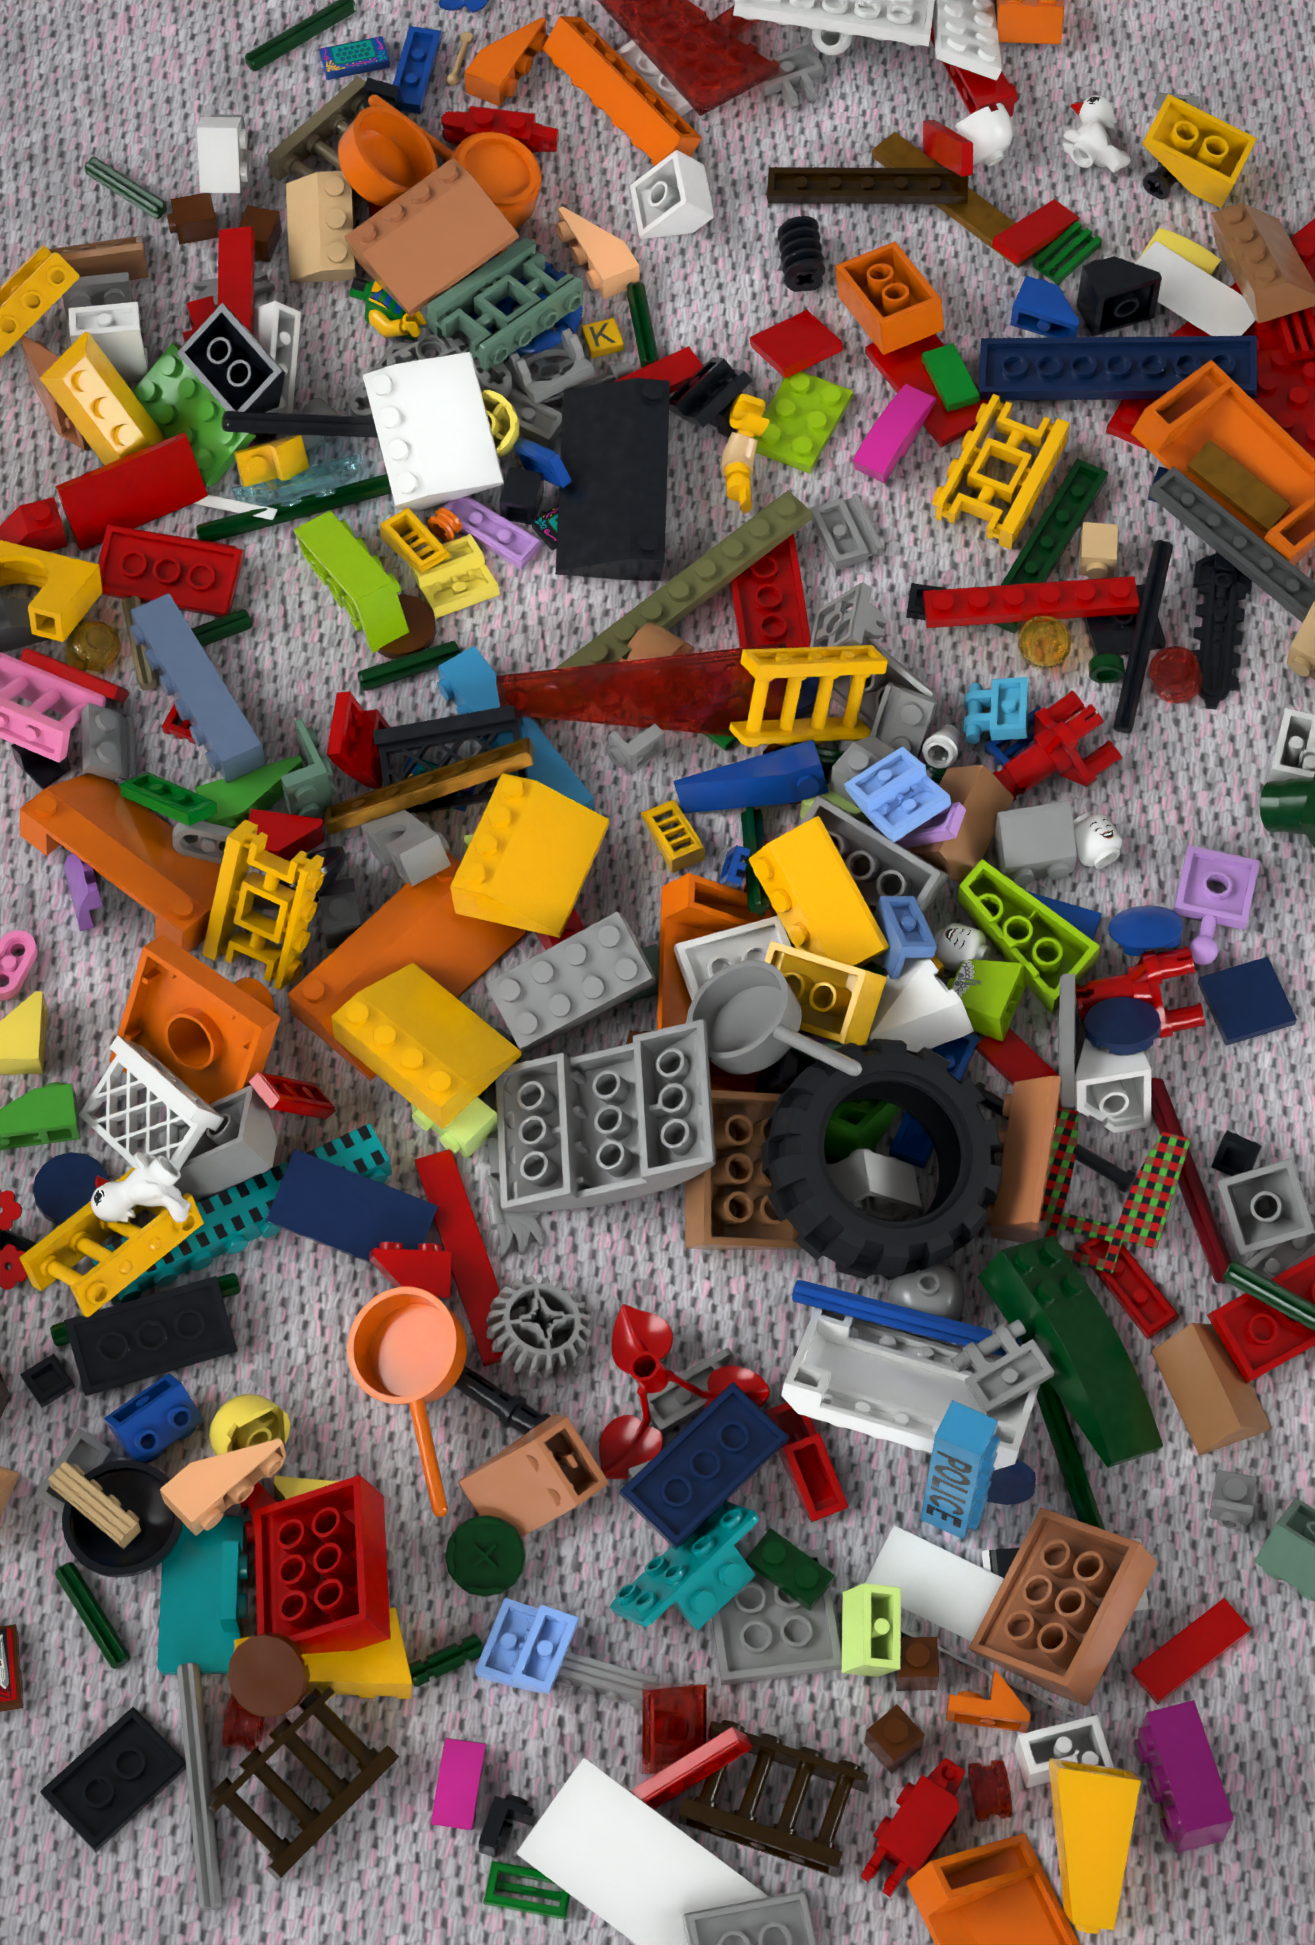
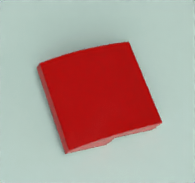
M350 691L338 692L336 694L326 755L338 768L356 781L369 788L379 789L382 787L383 780L379 750L374 743L373 731L390 728V726L378 709L363 710Z

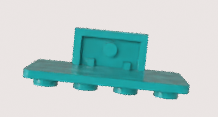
M726 1501L677 1550L671 1546L663 1555L653 1558L645 1566V1572L633 1583L623 1586L617 1592L616 1599L610 1604V1609L615 1615L647 1627L674 1604L692 1628L699 1630L756 1576L734 1545L759 1522L760 1517L753 1510Z
M223 1516L215 1527L208 1531L204 1529L197 1536L183 1523L182 1532L176 1546L167 1558L162 1561L157 1667L161 1674L177 1675L178 1666L185 1663H197L201 1674H228L230 1658L234 1653V1640L241 1638V1618H247L248 1595L247 1593H242L243 1579H249V1555H244L245 1525L241 1517Z

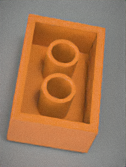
M896 241L835 265L838 297L883 355L944 331L942 299Z

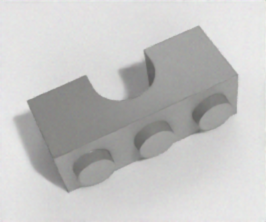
M404 809L360 825L375 858L386 866L393 862L398 875L411 886L451 866L446 855L450 848L441 832H434L427 822L422 823L419 821L414 812L409 813Z

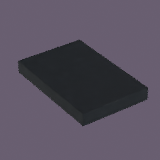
M132 1707L47 1784L40 1793L96 1853L186 1770V1761Z

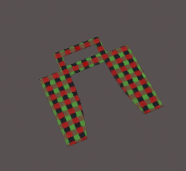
M1058 1107L1041 1221L1049 1222L1045 1238L1053 1235L1056 1238L1058 1230L1062 1229L1111 1242L1106 1259L1064 1250L1074 1264L1113 1273L1123 1241L1157 1250L1191 1138L1166 1132L1161 1133L1132 1185L1116 1226L1063 1212L1075 1163L1079 1112Z

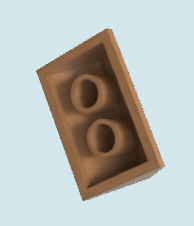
M142 235L48 249L52 254L54 252L58 253L80 277L128 272L130 280L149 278Z
M985 765L947 768L939 783V786L950 795L951 803L960 802L966 809L957 837L955 839L907 848L950 875L948 878L962 883L981 859L984 858L994 839L998 812L1008 811L1014 799V796Z
M1191 1323L1151 1351L1199 1456L1272 1429L1251 1383H1245L1212 1324Z

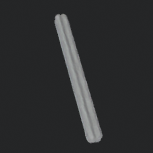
M185 1663L178 1666L177 1675L198 1900L202 1910H215L222 1907L223 1901L215 1817L207 1809L213 1803V1799L209 1796L212 1792L201 1671L197 1663Z

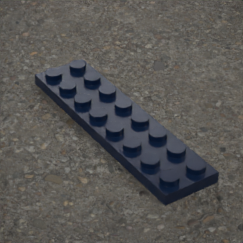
M1257 336L981 338L980 399L990 400L993 394L1000 396V400L1159 399L1210 360L1220 367L1249 397L1257 398Z

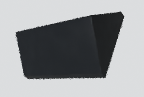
M221 303L180 348L177 355L226 411L267 412L279 407L286 372L226 304Z

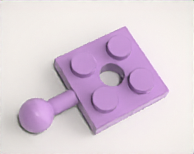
M1188 845L1173 911L1179 916L1202 921L1199 936L1194 938L1188 947L1192 952L1194 963L1208 965L1216 959L1218 947L1213 940L1216 924L1242 930L1246 929L1260 860ZM1213 881L1220 882L1226 887V891L1219 894L1213 893L1207 888V884Z

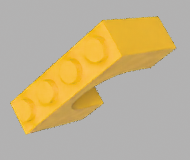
M0 540V587L10 584H30L42 588L28 605L31 634L64 642L103 593L99 564Z

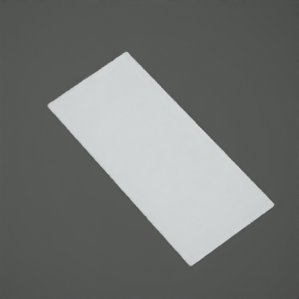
M585 1758L581 1760L516 1852L518 1856L636 1945H688L682 1919L685 1913L769 1897Z

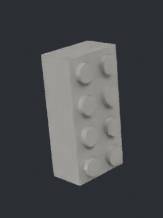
M617 911L485 984L518 1048L528 1053L658 983V979L625 916Z

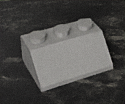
M251 1085L209 1104L224 1120L216 1131L206 1128L179 1171L181 1177L174 1184L181 1192V1196L189 1193L195 1202L205 1200L219 1191L233 1187L239 1182L257 1174L265 1173L273 1167L278 1138L263 1099ZM188 1124L178 1126V1142L184 1139L191 1128ZM167 1130L164 1134L162 1147L167 1146Z

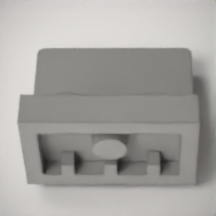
M128 272L79 277L62 295L66 313L67 349L72 345L68 308L134 302Z

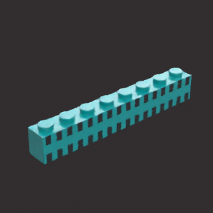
M370 1123L306 1152L309 1155L382 1184L387 1180L388 1176L392 1175L390 1159ZM289 1161L197 1203L196 1206L204 1224L110 1300L112 1306L120 1302L125 1303L138 1299L143 1291L154 1286L159 1288L168 1286L178 1278L179 1274L190 1269L193 1271L202 1270L213 1262V1258L226 1252L228 1254H236L245 1249L248 1242L260 1236L269 1238L278 1234L282 1228L269 1224L265 1220ZM124 1237L104 1247L113 1252L125 1243L128 1238ZM91 1258L93 1267L100 1263Z

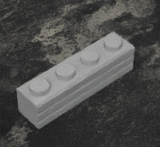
M568 1651L556 1677V1683L561 1687L571 1688L572 1685L581 1688L583 1693L588 1695H595L596 1692L606 1695L605 1698L612 1702H620V1699L630 1702V1706L636 1709L651 1708L658 1686V1677Z

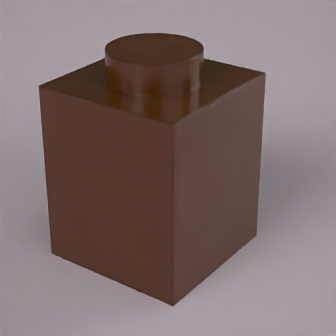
M210 193L170 199L173 213L167 214L170 234L177 233L179 245L219 238Z
M247 205L239 227L252 226L255 231L254 262L259 260L270 262L282 233L279 211Z
M937 1637L901 1638L900 1670L895 1671L896 1691L937 1690L939 1681Z
M896 1704L866 1730L864 1744L892 1774L922 1748L925 1734Z

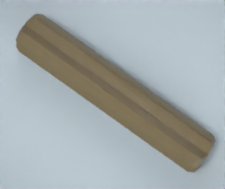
M137 596L125 598L121 604L138 682L142 690L155 689L159 685L156 670H151L144 655L145 647L143 644L140 646L136 645L129 630V626L133 625L130 610L141 606L142 603Z

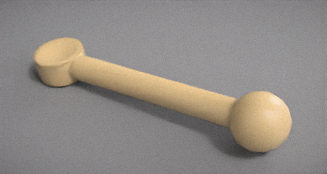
M463 32L460 35L462 44L453 71L447 76V83L451 86L459 83L458 73L468 44L473 42V34L470 32Z

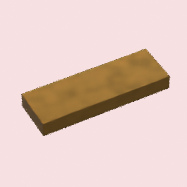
M1211 440L1203 446L1186 467V470L1266 534L1291 507L1287 501Z

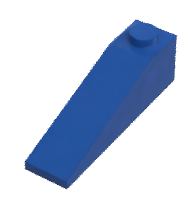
M814 740L673 781L683 813L795 803L829 793Z

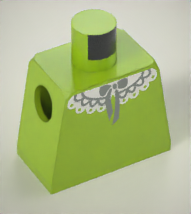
M969 959L961 962L955 978L936 975L948 990L953 988L960 997L975 1032L999 1041L1004 1040L1026 988L1023 964Z

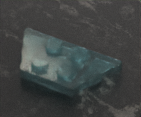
M361 453L310 466L307 470L286 481L276 478L248 487L243 485L232 487L236 501L267 504L281 503L283 507L291 506L302 502L301 497L315 494V497H325L336 492L335 488L344 486L364 468Z

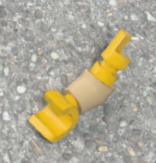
M748 394L738 395L733 402L729 423L732 428L738 431L737 433H731L721 456V474L726 480V495L732 501H739L743 514L748 513L752 509L750 476L754 472L753 466L758 440L753 438L754 435L760 437L770 421L762 417L765 411V401Z

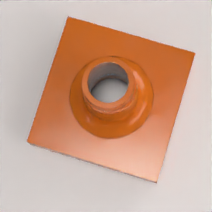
M161 935L143 946L117 1035L144 1046L207 1104H211L250 1086L249 1080L257 1072L263 1073L281 1016L274 1012L273 998L269 990L260 981L244 977L232 983L170 939ZM113 1051L109 1060L111 1063L117 1055Z

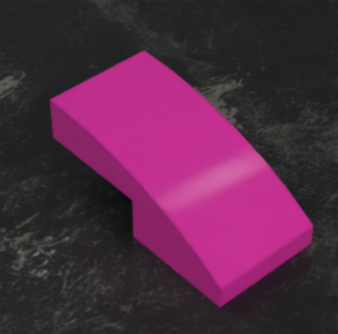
M445 1738L434 1800L432 1825L473 1830L487 1743Z

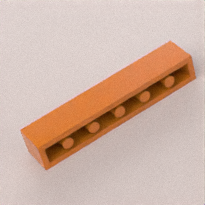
M560 16L542 48L552 58V63L564 70L571 77V82L591 97L592 104L602 109L611 118L612 124L623 130L631 138V143L638 149L643 150L652 159L651 163L654 166L675 150L691 157L702 137L582 17Z

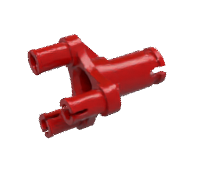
M1073 690L1049 708L1043 707L1033 714V739L1035 743L1002 766V770L993 772V775L1014 796L1013 802L1017 800L1016 797L1018 795L1026 794L1055 772L1064 778L1088 787L1097 780V775L1122 759L1121 754L1110 740L1106 741L1105 744L1084 759L1079 755L1076 748L1079 745L1078 740L1099 725L1104 724V721L1099 713L1096 714V709L1092 704L1085 708Z
M1188 946L1156 954L1154 950L1141 954L1142 957L1136 966L1128 967V973L1086 982L1087 985L1079 986V983L1076 984V999L1081 1021L1085 1020L1088 1010L1100 1001L1116 997H1130L1140 999L1152 1005L1159 1013L1161 1021L1160 1039L1173 1036V1032L1206 1026L1201 1003L1172 1010L1163 1007L1159 984L1163 983L1162 980L1191 973L1196 974L1192 952Z

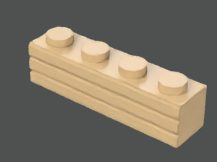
M64 1461L48 1478L51 1488L124 1549L141 1531L138 1523L139 1518L131 1510L125 1512L120 1507L121 1503L113 1495L106 1496L102 1492V1486L94 1479L91 1481L87 1480L84 1477V1471L78 1465L73 1464L71 1466Z

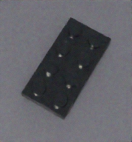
M217 1276L97 1310L88 1318L80 1315L64 1320L85 1396L238 1352Z

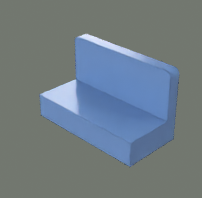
M881 896L873 917L890 947L882 952L880 957L890 979H899L905 958L934 957L937 944L915 896Z

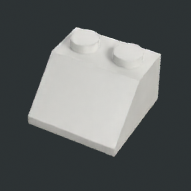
M675 150L630 185L639 238L641 239L694 233L714 218L704 164L678 150Z

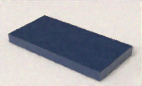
M294 1149L265 1222L372 1264L369 1261V1252L374 1248L379 1249V1243L399 1242L403 1243V1249L418 1250V1244H423L438 1206Z
M732 1382L620 1490L619 1494L677 1550L789 1441L790 1437Z

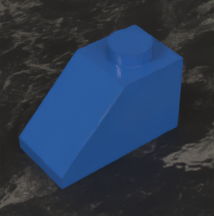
M1026 275L1012 307L1010 325L1049 338L1077 337L1079 319L1058 285L1049 283L1044 279H1036Z

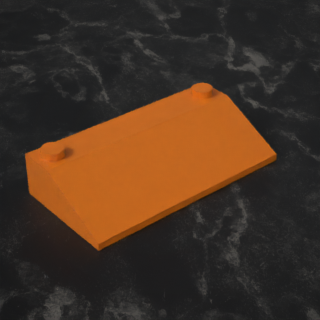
M1212 360L1145 408L1131 434L1168 470L1175 467L1292 565H1295L1315 547V459ZM1209 440L1291 505L1290 509L1267 534L1186 470L1189 462Z
M87 773L45 788L20 808V836L46 856L60 845L64 846L155 915V939L164 935L188 953L205 940L221 864L181 855L176 852L172 843L174 827L147 807L122 797L120 787L111 780Z
M449 852L446 855L451 866L414 886H411L409 883L404 885L287 994L291 1014L370 1081L377 1074L334 1039L331 1016L357 992L411 963L416 964L458 999L526 935L524 929L455 913L450 885L461 862Z
M687 873L662 886L657 1030L686 1023L688 1010L692 1002L673 950L675 944L776 916V911L773 909L771 902L770 909L765 911V915L758 916L757 913H751L748 909L747 893L692 873ZM709 1060L711 1090L755 1092L759 1071L749 1074H731L721 1070Z
M1026 1833L932 1860L906 1881L935 1945H1080Z

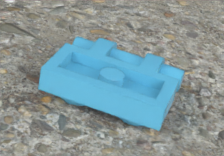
M1028 677L992 679V689L983 690L982 685L979 683L969 685L968 693H966L964 698V708L967 710V716L963 719V731L966 734L967 743H979L980 735L984 731H990L991 741L1027 738L1029 710ZM991 707L990 713H981L985 708Z

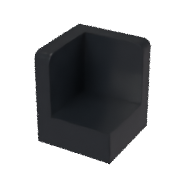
M513 467L509 468L500 497V515L509 521L531 525V521L537 518L544 494L543 473Z
M16 744L11 745L16 763L42 789H45L71 770L68 755L58 763Z

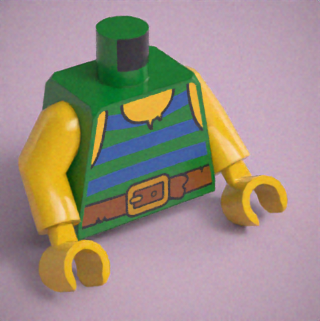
M354 277L349 297L366 301L364 319L384 338L400 336L414 341L415 337L420 335L421 330L418 326L426 325L427 323L421 313L422 308L410 317L375 280L370 282Z

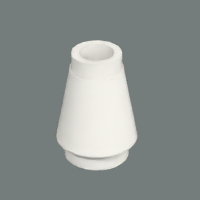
M943 725L924 742L922 752L930 766L946 768L956 761L959 731L955 726Z

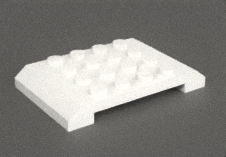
M819 1308L814 1309L785 1379L781 1394L800 1415L828 1422L836 1427H845L862 1432L877 1439H885L906 1445L914 1450H923L930 1453L933 1450L937 1430L952 1400L985 1414L965 1384V1379L976 1373L975 1369L969 1366L958 1373L951 1363L950 1359L962 1353V1349ZM984 1357L988 1364L996 1361V1359ZM1040 1385L988 1415L998 1420L995 1435L1001 1438L996 1451L998 1455L993 1465L995 1467L994 1470L1016 1463Z

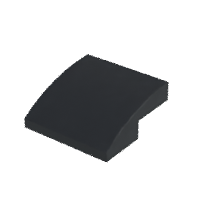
M712 357L670 397L669 409L684 420L704 428L753 380L744 370L732 369L724 358Z

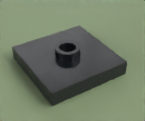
M1145 584L1136 585L1139 605L1141 604ZM1138 614L1083 617L1094 655L1115 654L1121 656L1129 654ZM1158 617L1150 650L1165 648L1166 644Z

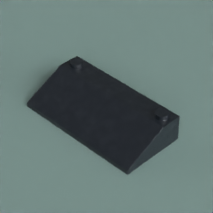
M632 378L563 392L560 458L572 482L564 488L559 487L556 575L661 581L665 562L669 380Z

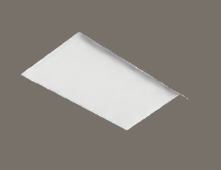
M894 1525L865 1583L900 1587L902 1608L972 1642L1004 1578ZM901 1628L902 1633L911 1637H919ZM938 1646L939 1651L947 1653L955 1659L993 1676L992 1672ZM1004 1679L1005 1682L1010 1686L1020 1691H1023L1027 1694H1030L1051 1706L1059 1708L1071 1716L1074 1715V1712H1071L1015 1683H1012Z

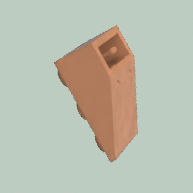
M23 335L20 338V343L29 379L58 435L85 451L90 445L40 380V377L60 357L50 352L42 342H34Z
M553 1414L458 1481V1484L479 1516L489 1515L502 1518L513 1525L521 1537L577 1507L608 1485L609 1481L568 1417Z

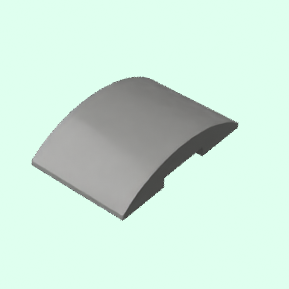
M704 1019L634 1035L633 1043L569 1058L563 1052L513 1064L495 1080L501 1209L504 1212L569 1210L626 1201L681 1184L716 1164L707 1027Z

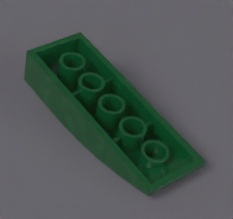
M1054 1235L1002 1249L977 1278L1009 1324L1018 1319L1021 1321L1026 1330V1333L1020 1336L1022 1343L1025 1344L1032 1339L1035 1341L1055 1371L1054 1376L1048 1379V1382L1106 1467L1110 1468L1161 1449L1163 1443L1149 1402L1122 1341L1085 1278L1079 1273Z

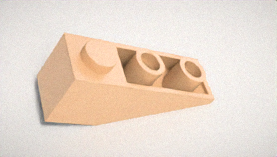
M563 206L558 208L559 223L556 224L557 234L563 243H569L575 264L578 267L581 265L584 267L586 280L591 290L597 289L604 300L626 291L629 283L640 281L639 264L623 240Z
M275 1439L191 1462L160 1489L164 1503L195 1536L204 1529L208 1531L221 1521L224 1515L223 1512L233 1503L239 1504L246 1500L253 1492L254 1485L264 1476L270 1477L283 1466L284 1459L287 1457L284 1444L280 1439Z

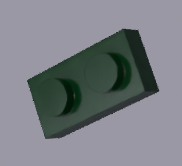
M771 1528L746 1557V1563L752 1569L809 1611H811L835 1579L834 1574Z

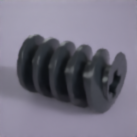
M797 216L788 219L780 226L777 233L784 283L788 289L794 292L812 291L820 288L823 283L822 276L825 274L824 256L821 252L822 245L820 243L821 237L818 231L819 224L816 219L809 216Z

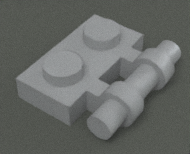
M1019 1319L1007 1326L1001 1324L992 1330V1335L977 1344L974 1342L962 1347V1353L950 1359L958 1373L969 1366L975 1369L976 1373L966 1378L965 1384L987 1416L1054 1376L1055 1371L1033 1339L1020 1347L1015 1341L1016 1338L1026 1333ZM1000 1348L1006 1352L1005 1356L991 1364H988L984 1358Z

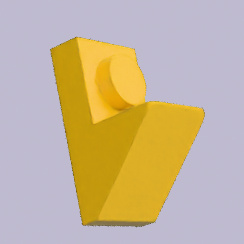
M292 435L234 452L240 479L244 487L276 478L286 481L310 468L302 435Z

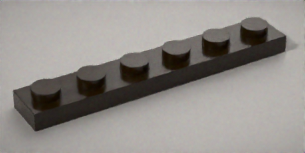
M769 167L767 200L768 203L968 204L969 176L961 177L948 168Z

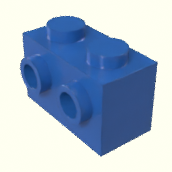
M168 1373L106 1416L104 1420L131 1460L150 1463L159 1458L164 1451L163 1449L176 1440L189 1437L196 1430V1426L204 1421V1418L183 1384Z

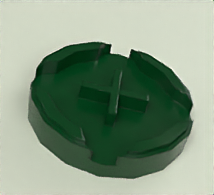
M489 1515L470 1518L457 1527L448 1540L445 1553L448 1573L457 1585L469 1594L483 1597L501 1594L515 1585L524 1571L527 1556L524 1540L517 1529L504 1519Z

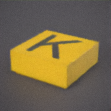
M614 318L582 325V334L591 359L624 351V343Z

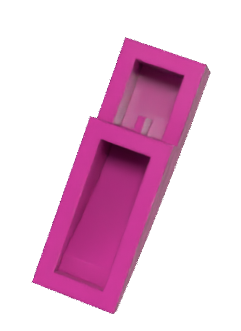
M905 384L882 412L852 459L855 469L885 484L900 457L903 458L908 452L933 408L936 398Z

